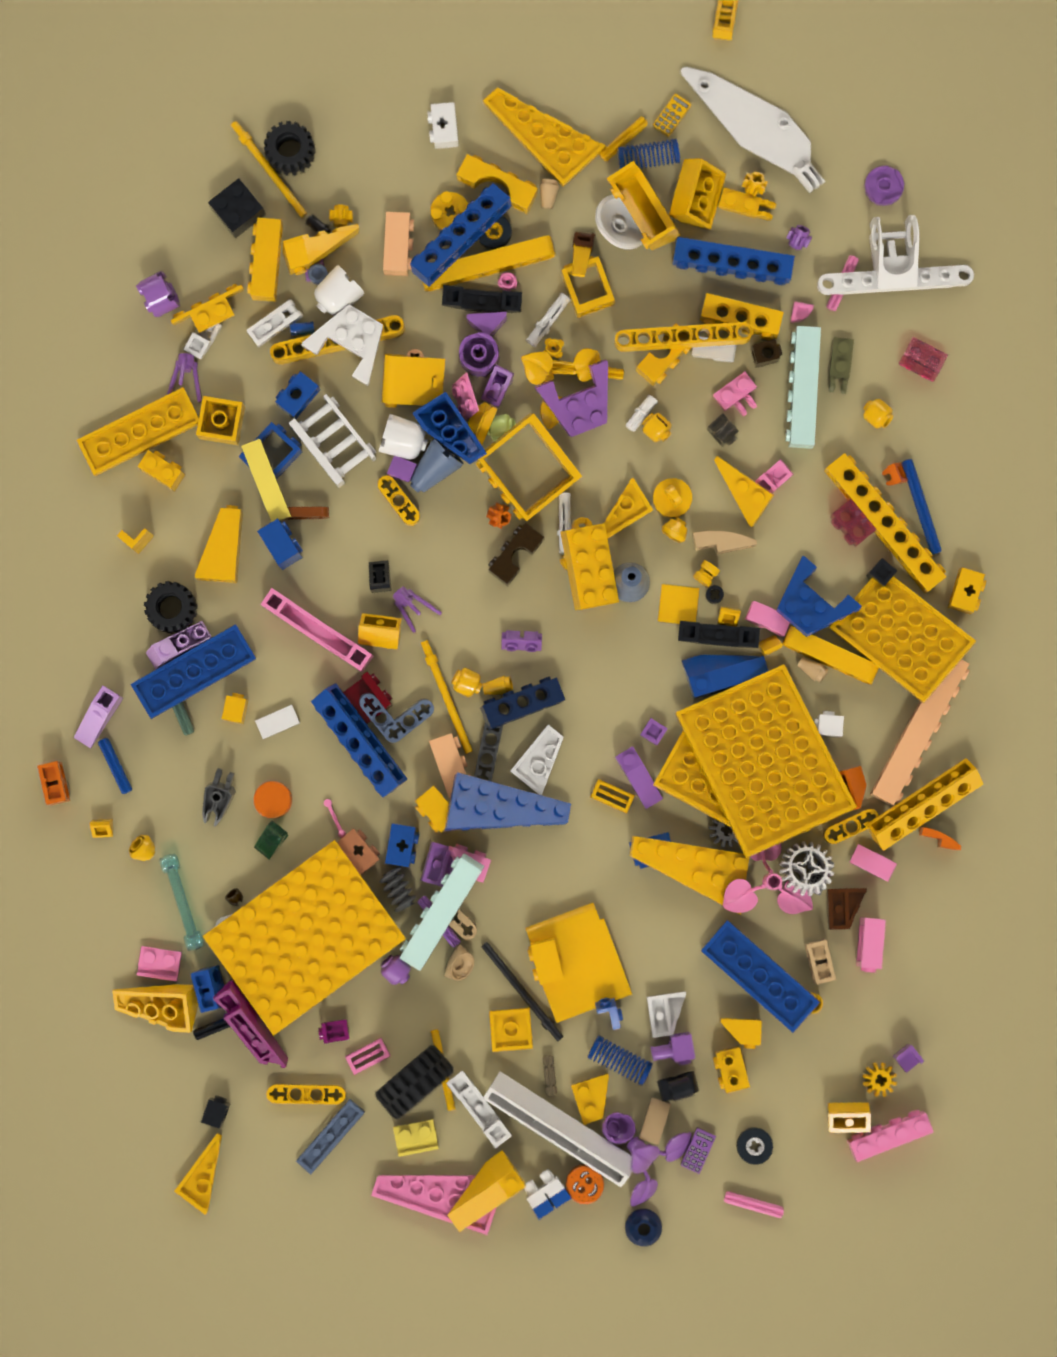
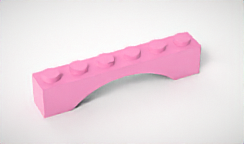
M271 588L260 604L362 673L374 657L371 653L327 626L273 588Z

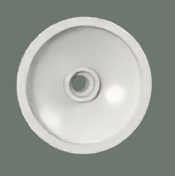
M613 195L605 197L598 204L595 211V220L600 233L608 242L622 249L640 247L643 244L640 240L643 238L642 233L620 198L615 199Z

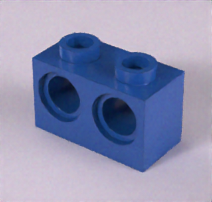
M219 965L203 968L191 973L200 1012L204 1013L222 1008L213 999L224 987Z

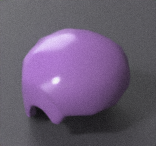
M619 1112L612 1113L605 1118L602 1124L604 1136L608 1141L615 1144L625 1143L631 1140L635 1134V1123L630 1115Z

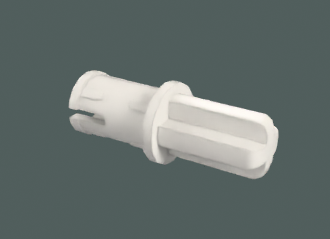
M647 395L639 408H635L636 412L626 423V427L630 431H636L658 401L653 396Z

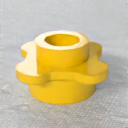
M547 338L545 340L546 348L543 352L560 359L563 356L561 352L564 346L563 340Z

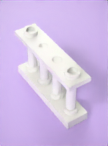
M325 394L323 397L327 404L305 421L298 423L294 418L289 422V425L336 486L340 488L345 484L342 479L345 477L344 474L368 456L374 462L376 460L374 455L376 451L370 443L367 445L342 415L338 409L340 405L335 398H329ZM333 410L339 419L316 437L310 438L306 433L308 428L329 411ZM345 425L351 435L329 452L322 454L318 449L321 446L320 443ZM357 440L364 450L342 467L334 469L330 464L333 461L332 459Z

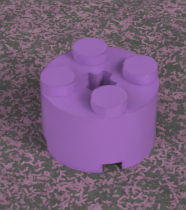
M163 271L147 277L136 285L139 293L144 295L146 299L144 302L146 309L149 313L152 312L155 317H160L180 307L176 291L171 282L168 283L164 280L167 276Z
M482 332L468 335L463 339L459 347L460 363L463 369L470 375L486 377L499 362V349L495 340L490 335ZM481 351L483 356L477 358L475 353L479 354Z

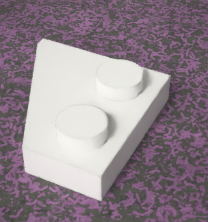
M685 991L647 997L653 1038L674 1034L686 997Z

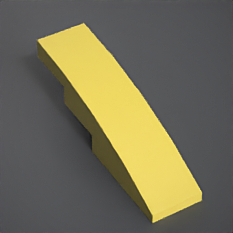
M258 439L242 445L241 447L271 522L277 518L279 521L290 518L289 509L261 440Z

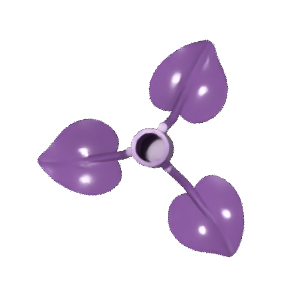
M690 1131L688 1133H680L671 1138L666 1145L665 1151H661L657 1146L651 1144L646 1145L638 1136L629 1141L627 1149L632 1153L631 1169L635 1174L643 1172L645 1175V1181L639 1182L632 1192L630 1200L632 1207L650 1199L657 1189V1181L655 1179L650 1180V1176L646 1171L650 1164L657 1159L659 1154L666 1156L667 1162L679 1159L686 1152L691 1142L692 1134Z

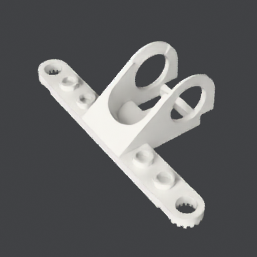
M908 215L905 220L906 231L882 233L880 217H874L870 223L871 234L869 236L874 271L824 274L819 278L817 288L824 295L968 286L974 278V272L966 265L918 268L919 226L916 216ZM911 225L913 227L914 235L913 246L911 242ZM905 238L907 256H897L895 240H888V257H883L884 244L882 239ZM965 271V273H967L968 279L962 280L959 277L958 273ZM830 280L833 287L827 289L823 286L822 282Z

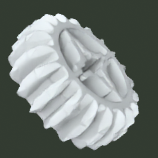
M805 841L801 842L800 846L797 843L794 844L793 849L789 847L787 849L788 854L782 855L785 861H781L779 864L785 867L779 873L786 874L782 878V881H789L786 887L790 888L793 885V893L800 889L801 896L805 895L806 891L808 896H812L813 891L819 894L820 888L825 890L827 888L825 883L830 884L832 880L829 877L834 875V872L829 870L834 867V864H828L832 857L828 856L826 858L824 855L827 853V850L825 849L820 852L821 845L819 844L813 848V842H810L808 847ZM806 853L803 862L792 863L796 855ZM813 857L819 861L821 867L814 863ZM806 863L808 865V869H810L808 873H806V869L803 868L806 865ZM792 869L800 875V881L796 879ZM811 875H821L817 883L807 884Z

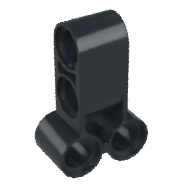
M694 1071L657 1081L663 1102L669 1100L678 1101L692 1097L694 1093L699 1092Z

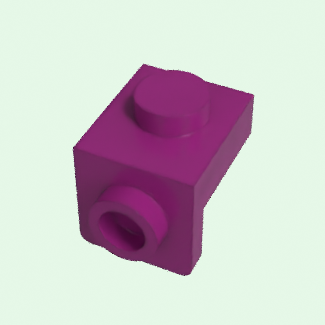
M347 1019L323 1022L321 1024L322 1027L318 1028L319 1038L324 1041V1044L350 1040Z

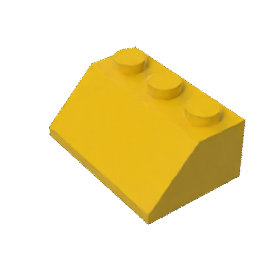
M702 158L684 159L669 216L681 223L711 230L726 173Z

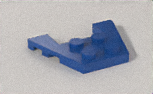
M803 556L778 605L777 612L804 636L808 637L828 627L829 624L837 620L840 621L854 612H858L862 606L849 594L835 608L828 604L804 583L816 571L817 567Z

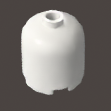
M339 265L321 281L314 292L315 298L319 302L316 306L324 314L328 312L331 315H336L348 304L352 306L364 294V291L354 280L351 282L348 280L347 273Z
M390 414L378 452L404 459H415L421 450L425 451L428 442L427 439H424L425 431L416 422Z

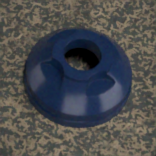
M646 1208L637 1209L628 1216L625 1223V1232L632 1243L637 1246L646 1247L654 1244L659 1239L662 1233V1223L659 1216L652 1210ZM646 1223L650 1226V1232L647 1235H641L638 1232L640 1224Z

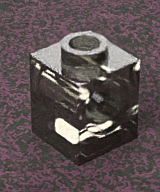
M721 414L707 428V431L722 448L726 444L730 446L738 439L736 435L739 430L724 414Z

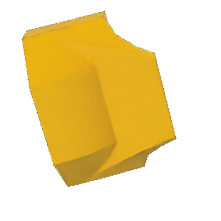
M486 402L478 406L479 411L468 421V426L481 445L484 443L497 412L496 407Z

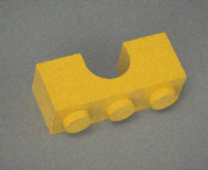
M685 333L678 335V338L682 341L689 339ZM664 335L662 342H667L669 338L667 335ZM692 348L669 349L670 353L665 358H656L649 352L636 367V372L654 387L657 382L661 384L667 377L666 372L670 368L674 369L681 361L679 357L683 353L687 355Z

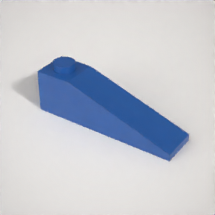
M444 392L412 413L424 431L468 464H472L487 454L447 392Z
M698 655L681 661L693 699L734 687L768 672L764 656Z

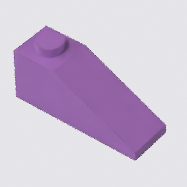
M633 746L615 756L616 761L645 809L663 799L657 787L653 786L654 782Z

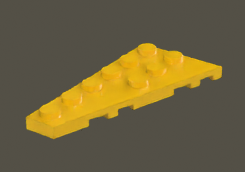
M498 87L483 100L485 106L562 187L606 148V145L596 142L588 135L581 134L574 130L573 127L536 110L535 107L521 102L518 98Z
M632 836L629 855L720 905L723 904L725 890L729 883L736 879L746 880L749 857L746 858L743 853Z

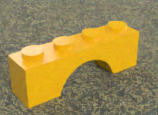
M474 154L472 156L466 155L456 174L457 181L474 189L485 182L501 184L509 193L511 206L525 214H528L538 195V188H536L534 183L528 180L524 182L518 179V176L512 172L505 173L496 164L490 163L489 165L483 162L481 157Z

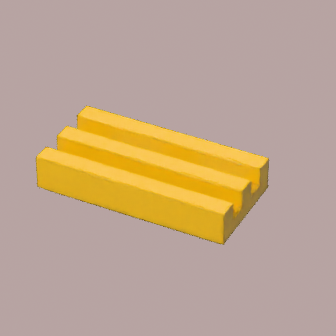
M598 779L590 798L626 814L635 795ZM603 785L629 797V800L627 801L604 791L599 786ZM599 792L605 796L617 800L625 804L626 807L623 808L599 796H596V793Z

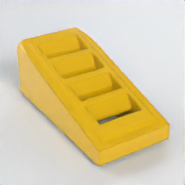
M718 0L713 38L732 40L738 0ZM721 6L733 7V9L721 8Z

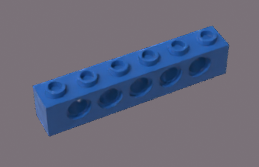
M494 183L484 188L480 196L475 201H471L462 214H458L448 227L440 231L439 236L434 241H430L426 245L425 250L413 257L410 263L412 273L430 287L512 207L510 197ZM486 205H490V206H491V207L488 208V209L483 208V207L486 206ZM471 219H478L475 222H470ZM458 232H463V233H464V234L459 235V236H458V235H455V234L458 233ZM445 245L450 246L447 249H442V247ZM430 259H436L435 262H428Z
M677 237L672 265H676V268L683 270L694 268L697 272L701 273L713 271L720 276L731 274L739 279L750 277L754 278L757 282H766L768 280L774 281L776 285H786V283L789 284L791 281L795 256ZM695 252L699 255V258L693 260L689 257V254ZM714 255L719 261L712 263L708 257ZM736 259L738 261V265L731 266L728 263V260ZM755 262L758 268L750 269L747 264ZM774 265L777 271L770 272L767 266Z
M336 683L324 689L311 701L315 710L323 717L327 726L335 733L339 742L347 749L351 758L358 764L363 774L370 780L376 792L382 798L392 793L408 780Z

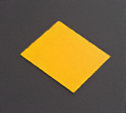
M662 584L658 622L680 624V621L696 622L699 588Z

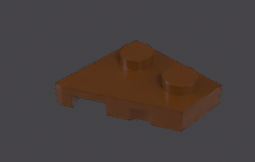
M867 888L827 889L829 930L851 928Z

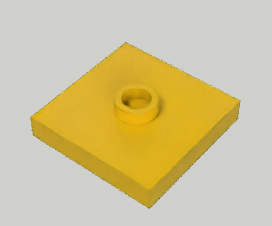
M530 1007L489 1011L492 1052L533 1049Z

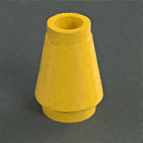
M504 675L483 683L485 695H502L513 690L510 676L506 677Z

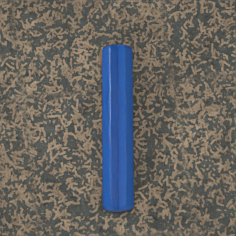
M104 738L100 740L98 745L121 793L127 794L131 792L132 787L109 739Z

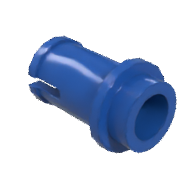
M313 321L297 324L293 322L294 324H290L291 336H295V338H297V335L313 334L315 332Z

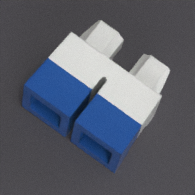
M549 1169L539 1174L544 1182L542 1186L538 1188L532 1179L526 1183L524 1188L527 1194L526 1199L538 1219L552 1212L554 1206L558 1208L572 1199L559 1177H555Z

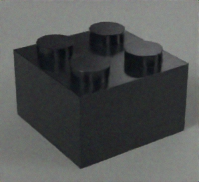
M239 178L208 202L212 211L235 239L257 222V217L263 218L266 215L264 208Z

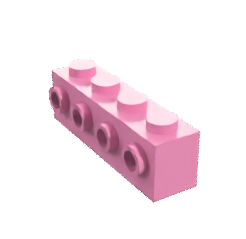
M914 1110L902 1119L897 1117L891 1119L889 1124L884 1126L881 1124L870 1128V1132L855 1133L851 1135L847 1142L854 1160L859 1162L934 1132L927 1114L924 1111Z

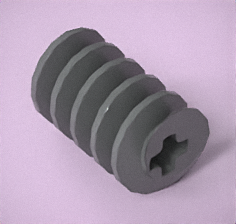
M401 866L381 875L384 877L380 880L381 884L387 883L383 888L384 891L391 890L387 897L395 898L391 902V905H398L394 910L395 912H400L416 904L412 903L416 896L408 895L412 888L405 889L409 882L401 881L405 874H398Z

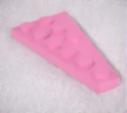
M378 1175L371 1196L453 1223L448 1217V1213L476 1175ZM496 1208L466 1228L488 1235Z

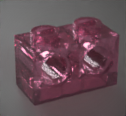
M851 499L830 516L832 525L845 534L843 537L850 546L853 544L857 547L876 531V528ZM842 512L848 513L850 521H843L840 514ZM856 527L860 528L863 531V536H855L853 529Z

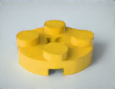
M445 191L437 196L431 205V218L434 225L440 230L448 227L458 214H462L468 206L466 199L456 192ZM447 208H454L455 215L451 214L448 217L445 210Z

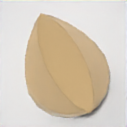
M461 944L452 953L445 969V977L456 981L465 979L474 967L473 956Z

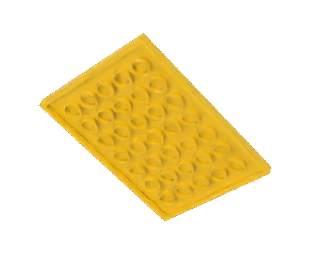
M785 664L676 712L675 715L746 858L856 809L857 806Z
M333 840L203 935L205 941L273 1036L407 939L336 840Z

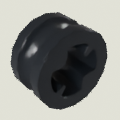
M713 585L708 588L705 596L709 603L718 604L722 601L724 592L721 587ZM711 590L714 592L715 590L719 591L718 596L720 598L718 600L710 598Z

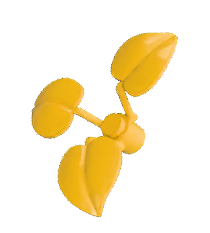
M590 348L580 350L573 361L574 368L576 369L574 371L551 369L553 359L546 352H532L522 356L521 360L524 365L525 375L532 384L537 385L550 380L553 381V374H577L579 381L585 382L592 379L589 365L600 362V354L598 350ZM543 400L540 406V415L544 427L549 430L559 422Z

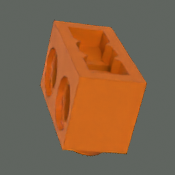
M54 761L38 765L46 805L52 806L71 801L62 762Z

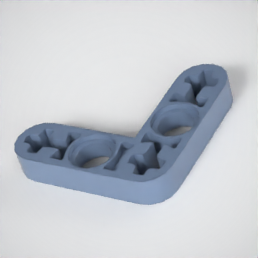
M364 693L359 699V705L386 740L392 743L398 742L429 718L434 711L431 701L421 699L394 720L372 693ZM366 697L368 699H374L372 700V704L375 708L378 705L380 706V708L374 710L371 715L369 714V712H371L372 709L368 705H363L365 703L364 699ZM421 704H429V711L427 713L422 711L419 714L421 718L418 720L412 711L415 709L416 712H419L422 709ZM379 712L386 714V720L383 723H378L375 720V716ZM407 715L414 717V723L411 726H406L403 723V719ZM400 722L405 731L402 732L399 729L396 732L397 737H388L390 734L389 730L391 728L396 730L399 727L396 723Z

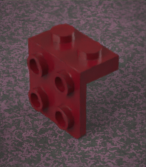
M366 672L359 681L343 693L365 723L368 724L371 722V719L359 705L361 695L372 693L386 710L393 706L390 702L393 698L386 689L384 691L380 689L378 684L381 682L374 673L370 675ZM366 697L364 699L365 703L363 705H368L372 709V711L369 712V714L371 715L373 711L380 708V706L378 705L375 708L372 704V700L374 699H368ZM383 712L377 713L376 716H375V718L378 717V716H379L380 714H382Z

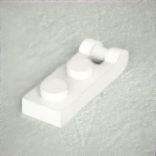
M290 299L246 331L259 348L290 326V324L299 321L303 314L300 310L297 311L295 303ZM286 311H288L291 314L288 318H286L283 314Z

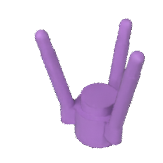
M187 353L178 355V361H176L167 394L172 393L179 371V385H182L184 373H189L193 369L197 401L200 403L198 362H194V355Z
M404 586L398 589L392 596L396 600L394 604L400 610L413 633L416 630L402 607L409 606L417 615H420L421 612L412 603L413 598L438 615L442 614L441 611L416 595L411 589L407 590Z

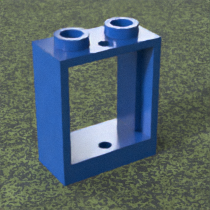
M271 422L255 440L260 439L263 442L274 431L293 449L273 470L276 479H278L300 456L302 451L299 448L301 444L294 437L289 439L285 435L287 431L279 423L275 425ZM242 452L239 458L249 467L245 454Z

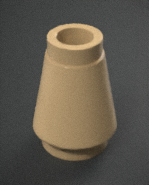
M542 179V184H540L541 208L553 209L559 189L557 180Z
M804 656L797 665L814 682L818 681L819 683L822 682L829 670L825 667L826 665Z

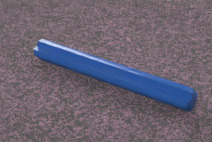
M908 459L902 462V466L908 479L907 482L929 550L932 555L940 553L942 549L913 460Z

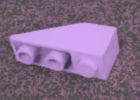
M200 621L151 645L146 654L156 670L211 639L212 636L203 621Z
M102 686L88 708L74 738L91 749L124 698L111 689Z

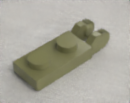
M838 337L833 339L829 371V392H834L836 378L842 379L841 394H846L854 339Z

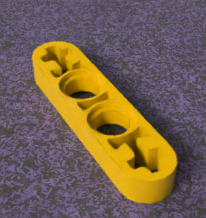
M274 1084L268 1088L266 1095L267 1099L272 1103L340 1104L346 1098V1090L339 1085ZM275 1088H278V1092H285V1088H288V1100H284L285 1095H280L277 1099H274L271 1092ZM298 1088L301 1090L302 1097L299 1100L291 1097L292 1089ZM325 1088L329 1089L328 1093H334L335 1089H339V1093H342V1096L338 1100H335L334 1096H328L329 1101H325ZM313 1089L321 1090L322 1098L320 1100H314L311 1097Z

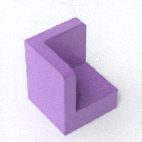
M394 456L387 475L393 479L398 478L410 482L417 464Z
M907 1044L893 1055L894 1059L906 1073L918 1063L922 1064L924 1062L923 1058L911 1044Z

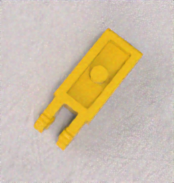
M724 187L718 208L751 218L770 221L773 215L768 212L758 211L759 206L775 209L776 203Z

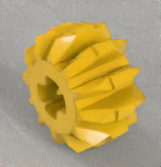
M874 1062V1070L867 1066L866 1070L870 1072L869 1075L862 1074L863 1078L868 1079L862 1083L863 1086H869L867 1088L868 1093L874 1090L875 1097L879 1096L880 1091L882 1096L886 1097V1089L892 1093L893 1089L889 1086L897 1085V1082L891 1080L897 1077V1074H889L893 1068L889 1066L885 1069L886 1065L884 1062H881L880 1067ZM877 1075L884 1077V1081L881 1080L882 1084L875 1082V1078L878 1079Z

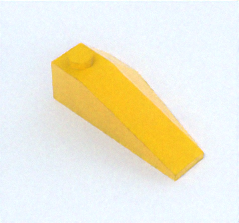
M359 225L339 227L329 234L328 232L320 231L317 235L310 238L308 234L284 240L282 253L290 275L304 274L312 265L317 264L359 233Z

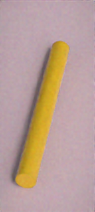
M431 1030L433 1045L444 1056L439 1030ZM448 1077L442 1083L447 1110L451 1111L456 1108L452 1090L446 1084L449 1081Z

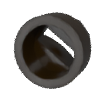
M235 888L226 895L225 899L230 905L238 906L239 901L243 902V895L238 888Z

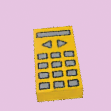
M675 93L654 122L653 127L669 138L692 104Z

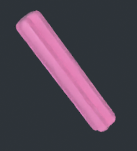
M850 255L842 273L854 272L859 259ZM832 294L826 306L827 309L836 311L843 294Z
M729 1191L726 1192L724 1197L725 1203L774 1217L782 1218L784 1213L782 1206Z

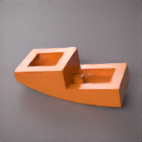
M920 827V836L939 839L937 847L961 850V845L944 833L931 828Z

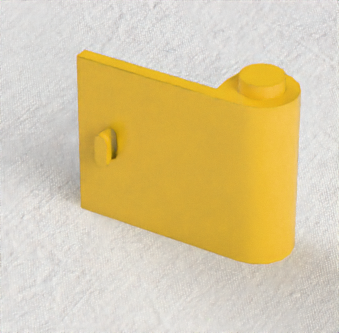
M385 354L381 402L385 403V407L396 408L397 404L424 406L443 394L445 359Z

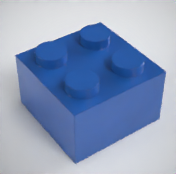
M277 518L257 531L282 570L303 558L300 554L303 550L295 538H290L292 532L285 521L281 523Z

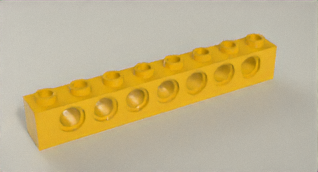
M844 453L826 467L824 472L926 594L947 577L944 574L946 573L945 569L941 564L934 562L932 559L933 555L927 548H923L920 545L919 537L914 532L910 533L906 528L908 525L902 517L898 518L894 513L895 509L891 503L885 502L882 499L881 491L868 482L869 477L864 471L860 472L855 466L857 463L854 458ZM844 472H851L853 480H846L843 475ZM863 487L866 490V495H858L856 488ZM869 503H876L879 510L876 512L870 510ZM882 518L890 519L891 526L885 527L882 524ZM895 533L902 534L904 541L901 543L897 542L894 538ZM909 548L916 551V558L908 556L907 550ZM920 565H928L929 573L921 572Z

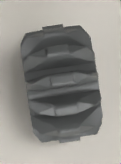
M714 818L712 819L716 826H709V829L715 830V833L709 834V837L717 836L713 842L714 844L722 840L721 847L724 848L726 841L729 847L733 846L731 839L738 843L731 827L728 826L731 833L724 836L721 827L724 828L726 824Z

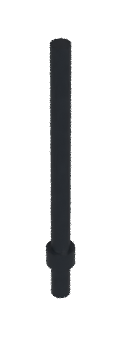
M486 942L482 945L481 948L542 1022L543 1028L545 1030L548 1029L557 1042L561 1040L564 1036L554 1025L553 1019L543 1012L489 943Z

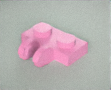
M743 372L713 394V397L724 412L734 405L739 413L745 416L747 414L746 409L739 401L744 398L748 405L755 409L757 404L749 394L757 386L748 374Z

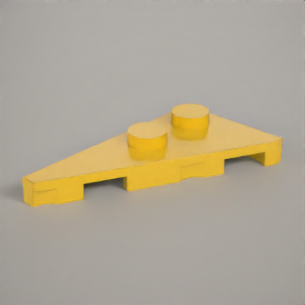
M716 456L714 461L749 526L754 527L774 497V494L721 457Z
M634 478L630 479L604 522L607 539L654 511Z
M220 1133L215 1135L174 1190L175 1193L204 1215L208 1212L222 1139Z

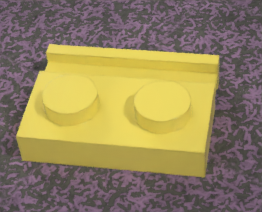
M434 1119L393 1127L398 1157L439 1149Z

